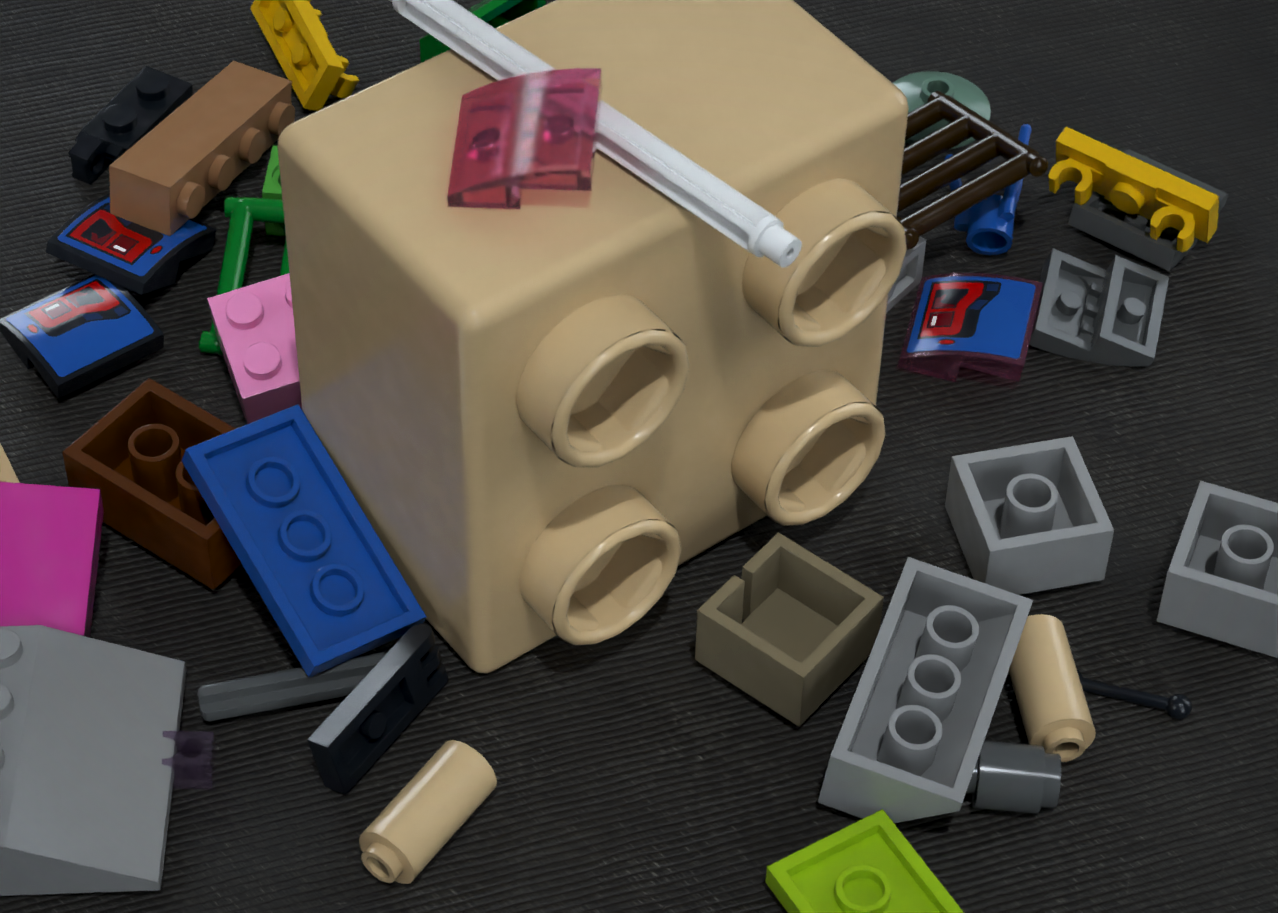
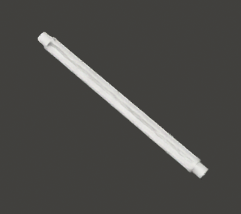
M389 0L392 2L393 9L757 258L766 256L784 268L792 264L799 255L802 246L801 240L786 231L780 219L455 1Z

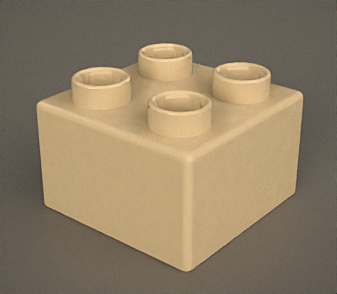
M555 0L495 28L783 222L784 229L800 239L802 243L800 253L795 261L784 268L766 256L757 258L452 49L291 123L281 132L278 138L277 147L302 411L427 616L426 620L462 660L478 673L493 672L556 635L572 645H590L621 634L644 617L663 596L679 565L765 516H768L780 525L790 526L804 525L827 515L846 501L863 483L879 458L886 433L883 414L876 407L888 293L900 275L907 251L905 230L897 218L909 110L907 97L897 86L793 0Z

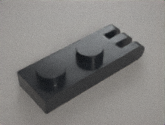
M417 624L412 626L307 739L325 787L346 795L447 683L448 675L445 666L441 663L442 657L438 646L434 644L435 637L429 625Z

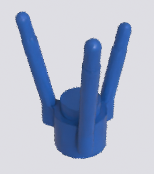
M1029 124L1021 126L1018 140L1026 145L1029 144L1032 131ZM952 154L946 155L945 158H944V160L947 159V158H949V157H951V156H953V155H952ZM961 178L949 184L951 191L962 186ZM1023 179L1005 188L1003 196L994 194L955 216L954 228L958 231L967 232L966 243L971 250L983 255H999L1011 248L1015 212L1023 186Z

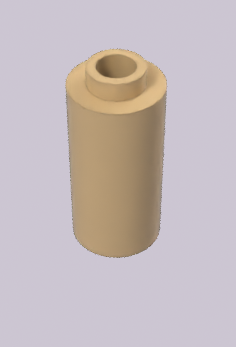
M1030 615L1027 617L1008 671L1029 744L1041 745L1044 747L1045 753L1060 754L1061 762H1068L1083 754L1085 749L1094 741L1096 731L1063 623L1051 615Z
M456 740L446 741L360 835L359 845L363 852L361 858L367 870L377 879L386 883L394 881L401 884L411 883L496 788L497 778L488 761L474 748Z

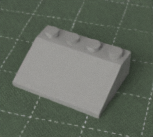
M42 625L0 627V896L161 890L187 672L185 661Z

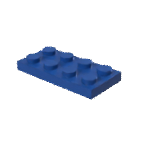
M299 404L185 450L182 458L183 465L309 678L403 636L414 625L423 624L427 616Z

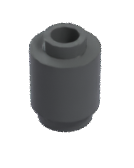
M984 741L966 794H971L972 807L1036 814L1039 813L1041 807L1056 808L1061 784L1060 754L1045 753L1044 747L1041 745Z

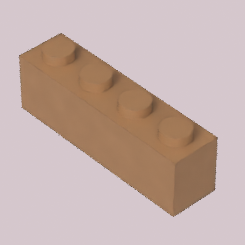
M232 61L109 165L110 214L171 236L189 219L195 218L202 207L220 191L226 190L231 182L251 163H256L261 155L278 140L281 132L294 122L295 108L291 105L292 81Z

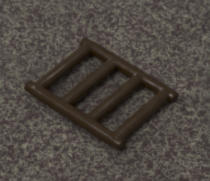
M940 91L933 92L926 104L908 113L905 141L943 119L948 121L949 124L904 148L901 176L971 137L978 142L900 185L897 213L998 156L1003 157L1007 161L907 217L901 219L897 216L905 230L907 250L917 245L921 235L1030 174L1035 177L1043 175L1048 168L1047 159L951 96L945 95Z

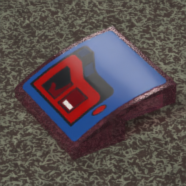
M949 273L921 277L898 367L956 382L961 366L1019 382L1026 360L1043 283L1019 277L986 273Z

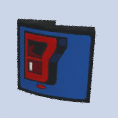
M109 193L95 200L71 217L48 240L46 253L143 295L175 284L179 263L212 251L217 229L189 219L175 233L167 236L110 214Z
M96 274L0 318V332L27 369L36 367L58 399L164 348V333L132 295L121 285Z

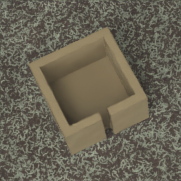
M778 532L742 567V579L733 575L697 610L695 660L800 727L870 655L880 630L884 597Z

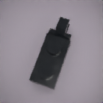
M145 66L81 129L75 139L76 144L68 152L73 169L72 177L92 185L109 168V165L193 95L192 84Z

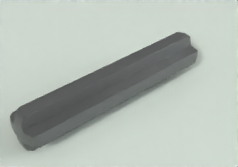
M381 652L354 657L310 678L303 667L202 685L198 688L197 692L200 713L204 720L215 721L348 696L361 679L387 653Z

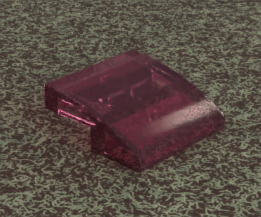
M573 68L523 74L502 79L463 94L447 194L448 207L520 209L523 189L591 191L602 96L601 68Z

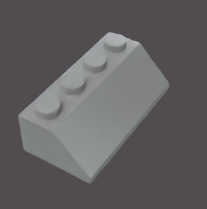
M908 557L830 755L818 803L862 819L883 809L893 823L960 811L1033 600Z

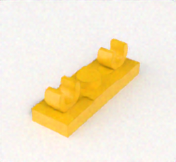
M254 0L250 9L288 80L292 81V87L303 108L315 111L321 110L330 94L340 98L351 96L359 79L357 76L344 73L349 65V61L336 54L327 38L328 34L319 20L322 13L320 10L313 9L310 4L311 0Z
M1065 127L1056 139V164L1053 165L1049 172L1050 192L1056 193L1062 183L1071 180L1077 183L1075 203L1083 205L1090 199L1092 192L1095 191L1103 195L1104 199L1112 202L1119 210L1127 214H1139L1150 219V238L1154 240L1159 238L1164 229L1173 227L1180 231L1177 236V250L1182 253L1192 246L1194 238L1208 243L1217 230L1218 195L1071 128Z

